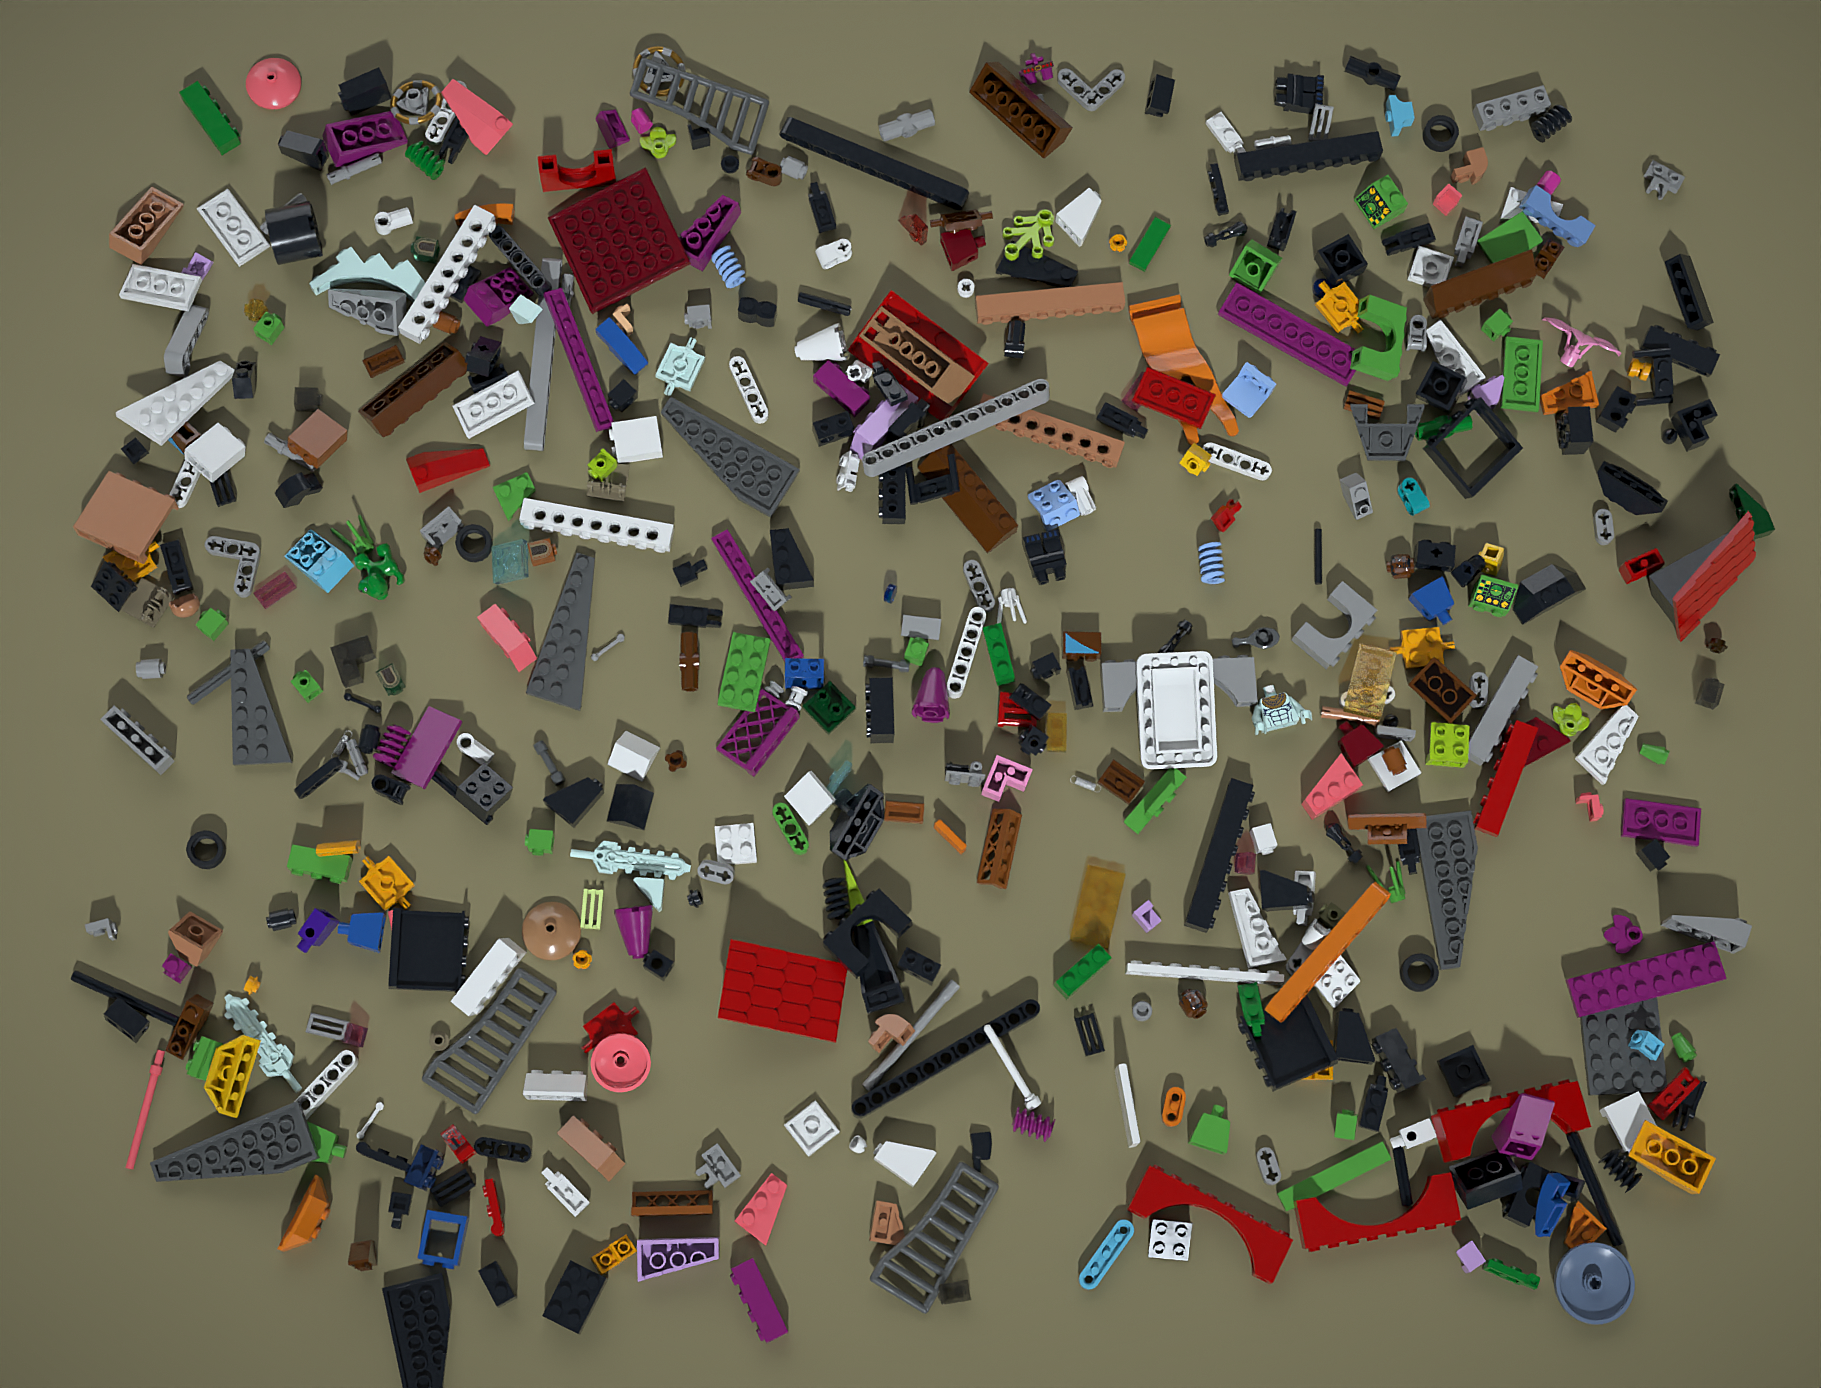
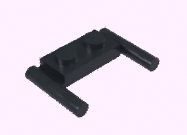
M1670 347L1632 352L1633 358L1652 357L1653 397L1635 399L1636 407L1673 403V371Z
M955 454L947 456L949 475L915 484L913 467L906 468L910 505L925 503L960 491Z

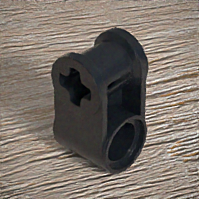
M1475 554L1469 560L1462 562L1450 574L1463 588L1472 582L1485 568V560L1482 556Z
M381 774L376 775L371 782L376 794L399 805H403L406 792L411 789L409 785ZM379 781L386 782V786L383 789L376 788V784Z

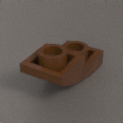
M1549 238L1534 260L1536 275L1544 279L1565 247Z

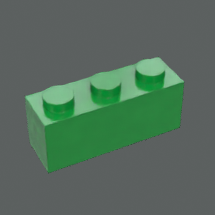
M1001 623L982 627L997 686L1016 682Z
M1098 943L1062 975L1053 986L1067 1000L1107 965L1112 957Z

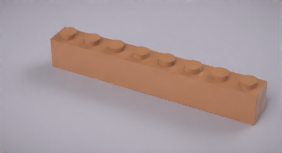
M1123 282L980 295L975 298L977 324L989 325L999 321L1001 323H1008L1011 320L1027 321L1031 318L1043 320L1052 316L1063 318L1066 315L1073 314L1074 316H1082L1085 313L1101 314L1105 311L1116 313L1124 310L1126 302Z

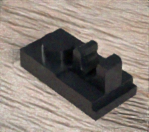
M1020 683L1009 697L1010 700L1039 721L1051 707L1049 702L1023 683Z

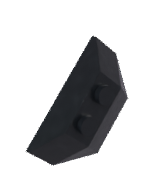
M1603 461L1597 471L1604 496L1622 506L1627 512L1634 515L1662 513L1668 500L1662 497L1654 487L1624 468Z
M1551 564L1519 583L1512 610L1521 624L1524 625L1581 593L1586 588L1576 573Z
M871 784L865 785L853 795L855 799L849 806L855 811L854 816L849 817L844 811H841L830 830V851L843 860L866 853L884 821V794Z

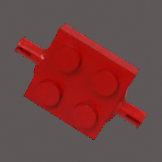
M613 1002L583 1025V1028L589 1034L590 1041L581 1047L582 1050L586 1049L584 1052L587 1054L601 1040L613 1034L625 1033L636 1036L638 1032L632 1026L631 1019L640 1012L638 1010L635 1011L637 1008L634 1006L625 1013Z

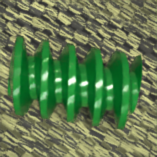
M423 141L410 145L405 151V157L409 158L416 167H420V170L425 172L431 180H436L442 174L445 160L439 161L440 156H434L435 151H429V146H424Z

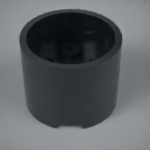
M310 201L265 209L268 234L278 265L323 256L318 225Z

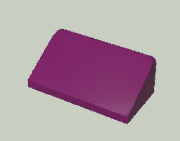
M616 109L599 112L595 119L609 149L630 141Z

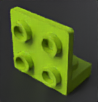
M1432 722L1430 725V750L1426 756L1425 765L1464 768L1468 763L1469 726Z

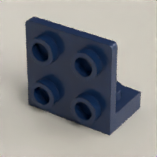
M421 1144L404 1182L427 1192V1189H431L434 1185L436 1170H440L444 1163V1154L439 1150H433Z

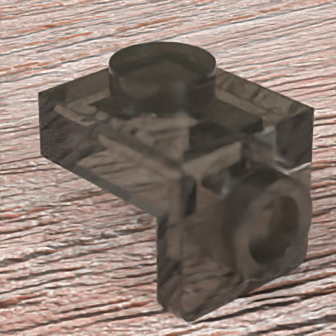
M968 1280L939 1284L937 1293L942 1305L971 1300Z

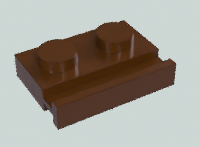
M1113 759L1097 783L1129 805L1145 781Z

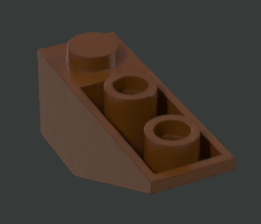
M199 994L186 1001L166 1047V1052L181 1060L184 1059L210 1014L214 1004L212 1001Z
M367 1240L351 1243L348 1265L360 1270V1272L373 1270L372 1266H377L374 1241Z

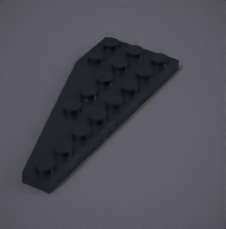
M443 1273L382 1288L402 1387L443 1388L451 1310Z

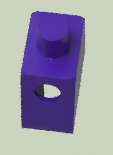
M315 908L298 932L302 940L297 947L304 953H307L312 945L321 946L340 921L325 909Z

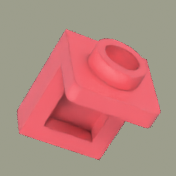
M1591 792L1580 794L1575 800L1576 804L1587 803L1589 822L1598 821L1602 817L1604 810L1603 805L1600 804L1599 795H1592Z

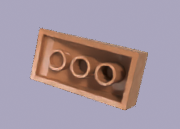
M151 187L109 233V248L142 265L161 241L184 204Z

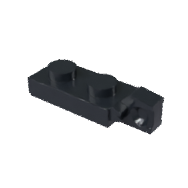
M1210 164V171L1207 172L1209 182H1213V199L1218 201L1215 205V210L1218 216L1229 214L1218 164Z
M817 182L810 183L812 194H808V200L818 233L836 229L827 194L819 190Z
M880 361L872 363L874 383L889 405L892 407L908 400V395L888 368L884 369Z
M1107 402L1104 403L1096 420L1133 438L1136 435L1144 439L1148 433V429L1141 426L1142 422L1137 417Z
M1407 829V844H1398L1402 864L1408 865L1409 875L1417 874L1416 863H1420V853L1416 829Z
M1378 1075L1375 1085L1370 1084V1087L1367 1089L1358 1127L1379 1132L1388 1095V1088H1384L1386 1077Z

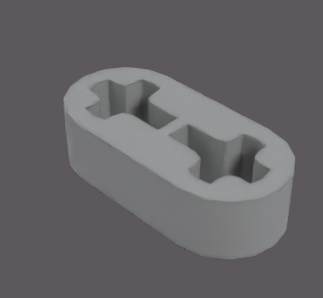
M1600 509L1593 516L1595 539L1600 545H1608L1614 538L1612 515L1607 509ZM1601 514L1603 515L1604 518H1607V519L1604 521V525H1603L1602 519H1599V517H1600ZM1603 529L1605 531V535L1609 536L1606 540L1604 539V537L1600 536L1603 533Z
M1476 672L1470 678L1469 688L1476 695L1479 693V699H1482V701L1477 704V701L1473 700L1470 706L1474 709H1480L1487 703L1488 677L1482 672ZM1478 677L1480 678V681H1483V683L1480 684L1479 688L1478 683L1474 681Z
M703 860L698 867V875L706 880L729 884L735 876V870L732 866L724 863ZM705 866H709V870L711 871L705 873V869L703 868H705ZM724 871H728L727 878H724V874H722Z
M1261 1148L1256 1153V1161L1261 1177L1267 1185H1274L1281 1179L1275 1154L1270 1148ZM1263 1151L1266 1154H1270V1158H1268L1269 1165L1266 1164L1264 1159L1261 1160L1260 1158L1263 1155ZM1269 1167L1272 1173H1276L1274 1181L1266 1177L1269 1174Z

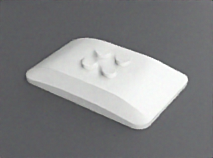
M1205 651L1154 653L1139 656L1136 662L1140 758L1142 765L1147 769L1212 766L1217 760L1212 656Z

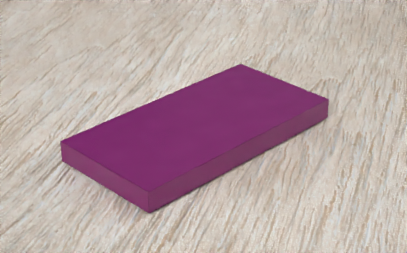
M428 706L391 773L398 778L426 789L459 730L462 721Z
M1625 798L1623 800L1621 837L1650 841L1657 839L1658 842L1698 847L1701 808Z

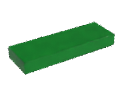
M1155 217L1129 260V264L1145 272L1170 230L1171 225Z

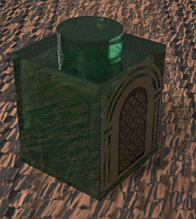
M416 236L415 242L411 244V253H413L414 259L416 261L437 264L440 252L439 240Z
M393 663L376 671L388 696L398 695L406 687Z

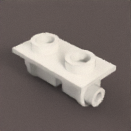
M848 451L840 458L839 466L841 468L836 479L838 491L844 487L848 492H852L855 489L857 475L851 474V472H858L860 459L857 454H851L852 451Z

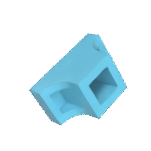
M1389 95L1385 103L1387 110L1385 112L1386 122H1389L1391 137L1399 136L1401 129L1411 126L1415 119L1412 102H1402L1396 95Z

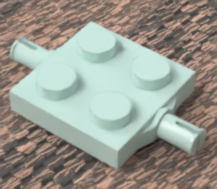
M690 337L686 347L670 343L655 375L656 378L668 384L664 392L665 395L671 396L675 387L691 391L705 361L704 356L692 350L697 342L696 339Z

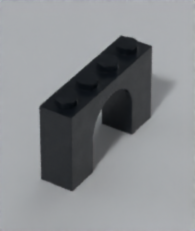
M880 888L876 891H871L866 896V901L862 905H856L852 910V914L848 918L844 917L838 923V928L833 932L829 931L823 938L824 948L856 979L870 967V961L851 941L852 933L858 924L866 920H877L883 923L898 939L913 926L912 920Z

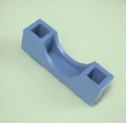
M1537 185L1528 190L1519 206L1526 215L1534 217L1540 225L1547 226L1553 230L1555 235L1566 239L1571 246L1580 247L1586 243L1596 225L1582 216L1574 220L1559 218L1552 210L1551 195Z

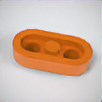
M1172 1087L1165 1096L1161 1118L1168 1127H1175L1182 1120L1186 1094L1179 1087ZM1173 1094L1178 1095V1101L1172 1100ZM1168 1114H1173L1175 1119L1173 1121L1169 1120Z

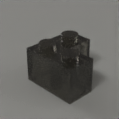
M368 635L330 647L345 689L363 683L358 665L376 659Z

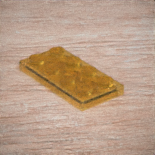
M1359 644L1343 712L1381 720L1397 652Z
M1087 865L1070 940L1096 946L1099 943L1104 949H1108L1125 873Z

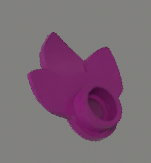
M1614 915L1613 922L1615 927L1609 928L1603 934L1608 942L1616 944V953L1629 952L1632 946L1640 943L1643 938L1641 929L1634 926L1628 917L1622 915ZM1630 932L1635 934V939L1630 938Z

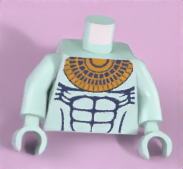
M1274 685L1263 688L1265 698L1259 700L1258 704L1254 707L1252 715L1255 735H1258L1259 730L1266 734L1269 731L1295 725L1298 723L1299 718H1301L1302 724L1306 723L1305 718H1309L1312 721L1310 710H1305L1286 693L1276 694Z

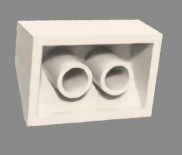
M531 1070V1073H526L523 1095L527 1100L587 1101L588 1077L583 1075L582 1071H571V1074H563V1071H551V1074H543L542 1070Z

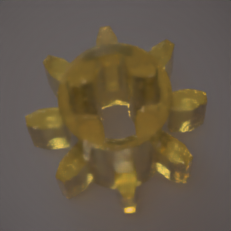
M251 299L249 304L244 306L245 316H248L250 321L258 322L264 313L268 312L267 305H264V301L259 299Z

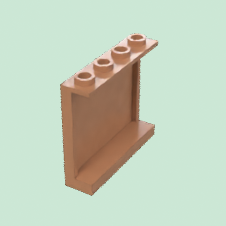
M108 471L73 528L77 535L144 564L147 560L145 552L171 510L175 509L178 511L179 507L175 501L176 499L171 495L160 494L153 487H144L137 480L131 481L126 479L121 473L117 472L115 474Z

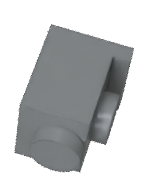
M709 304L687 307L688 313H684L685 325L689 324V327L696 329L708 326V329H712Z

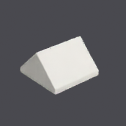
M625 731L615 743L608 765L642 782L660 747Z

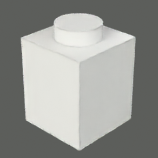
M1271 823L1252 828L1249 833L1256 854L1262 853V855H1267L1274 852L1273 849L1276 848L1277 842Z

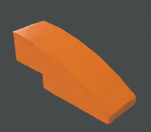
M499 203L478 206L494 214L496 223L513 225L515 215L513 204ZM472 208L455 214V221L458 226L463 224Z

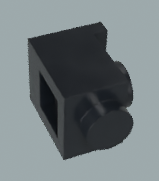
M1052 652L1033 661L1030 672L1034 679L1039 680L1043 678L1045 680L1052 677L1054 672L1056 675L1060 674L1061 667Z

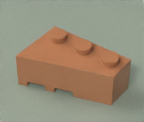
M572 1116L557 1134L594 1169L601 1173L606 1180L610 1181L625 1165L615 1153L617 1149L610 1142L605 1144L601 1141L604 1137L596 1130L591 1132L588 1129L590 1125L583 1118L578 1120L575 1116Z

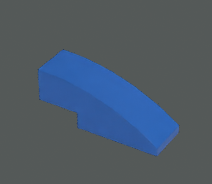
M610 317L595 329L596 335L634 375L648 364V361Z
M1548 1173L1542 1185L1535 1218V1235L1538 1237H1549L1568 1204L1562 1198L1571 1182L1560 1173Z

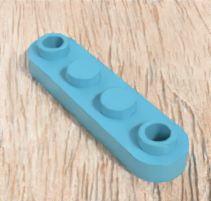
M1120 1220L1114 1225L1080 1273L1079 1284L1082 1288L1091 1290L1099 1284L1134 1234V1227L1130 1221ZM1121 1227L1127 1229L1126 1234L1120 1232ZM1086 1276L1092 1277L1091 1283L1085 1281Z

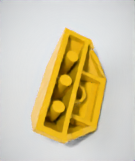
M241 1035L215 1049L204 1089L218 1113L234 1118L238 1117L261 1040Z

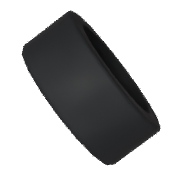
M1445 115L1432 117L1423 130L1425 145L1436 152L1450 150L1459 135L1457 123ZM1436 125H1442L1450 131L1451 138L1446 142H1439L1431 136V128Z
M467 525L456 535L455 544L457 551L468 562L476 563L483 561L492 551L493 543L490 533L480 525ZM472 533H478L485 539V547L482 551L475 554L468 553L463 548L464 538Z
M203 830L191 836L187 842L186 852L188 858L195 866L201 869H211L221 864L225 858L226 847L218 834ZM202 839H211L215 841L218 847L216 856L209 861H202L195 855V846Z
M1423 953L1413 954L1401 965L1400 979L1409 990L1415 992L1426 991L1438 980V965L1429 955ZM1421 961L1428 965L1431 975L1427 982L1417 984L1409 978L1408 969L1412 963Z

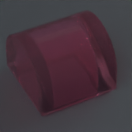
M1253 852L1236 853L1234 872L1245 875L1255 874L1256 854Z
M348 1023L342 1043L363 1048L368 1028Z

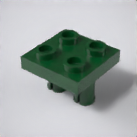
M831 681L802 706L804 711L828 735L856 710L852 702Z

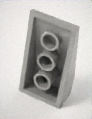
M1671 915L1660 924L1663 927L1704 943L1715 941L1717 948L1732 954L1746 947L1752 928L1751 925L1747 924V921L1740 918Z

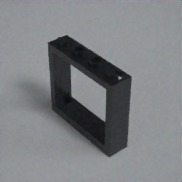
M1481 397L1469 399L1464 404L1465 408L1453 414L1452 420L1449 423L1443 424L1439 428L1440 432L1436 436H1431L1426 441L1427 445L1422 448L1465 499L1474 497L1523 449ZM1475 410L1505 445L1506 449L1477 478L1467 485L1436 449V446L1468 414Z

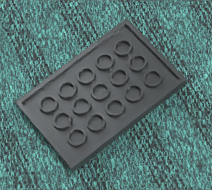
M1657 998L1580 1017L1588 1096L1632 1094L1638 1091L1639 1093L1661 1092L1667 1086L1663 1048L1657 1060L1654 1061L1650 1060L1639 1050L1631 1049L1628 1046L1636 1030L1649 1031L1662 1041Z

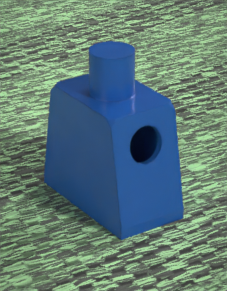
M1443 577L1415 591L1409 597L1410 602L1428 621L1438 617L1442 625H1445L1453 620L1448 610L1453 607L1454 601Z
M384 913L352 914L350 923L339 922L338 934L348 935L347 942L351 945L381 953L386 915Z

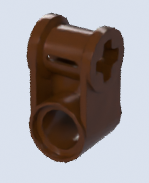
M753 157L751 167L746 171V176L751 180L773 187L780 185L782 173L779 165L759 157ZM773 173L777 174V176L771 177L769 175Z

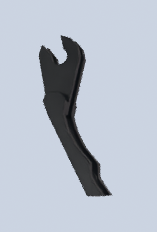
M1686 1080L1683 1085L1684 1087L1688 1084ZM1700 1081L1674 1109L1676 1113L1672 1123L1673 1128L1678 1126L1681 1114H1683L1680 1131H1685L1689 1118L1693 1119L1707 1082Z

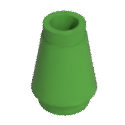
M1643 743L1639 754L1658 765H1665L1670 751L1665 749L1666 747Z
M1681 1032L1671 1037L1677 1056L1683 1063L1697 1056L1696 1049Z

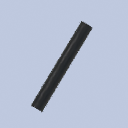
M1315 529V584L1321 585L1322 529Z

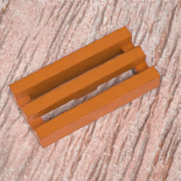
M941 819L934 824V829L960 854L966 850L967 845Z

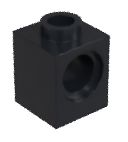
M624 379L608 393L609 405L621 412L638 398L637 391Z
M655 949L652 953L648 952L643 959L645 963L643 965L644 969L663 981L675 965L674 961ZM661 960L663 962L662 967L659 969L653 968V961Z

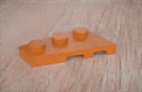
M1592 371L1540 396V403L1543 415L1561 413L1567 407L1590 406V408H1597L1599 402Z

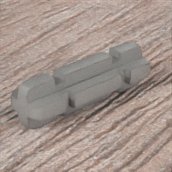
M348 740L346 746L358 776L366 775L368 770L364 765L365 762L356 740Z

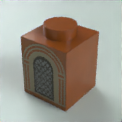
M550 538L527 543L533 566L555 561L554 555H557L555 543L551 544Z

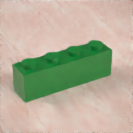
M196 81L179 92L183 102L221 155L226 154L241 144L238 139L240 137L239 132L235 127H230L228 124L230 123L229 118L225 113H220L219 104L215 99H210L209 95L211 94L205 85L201 86Z

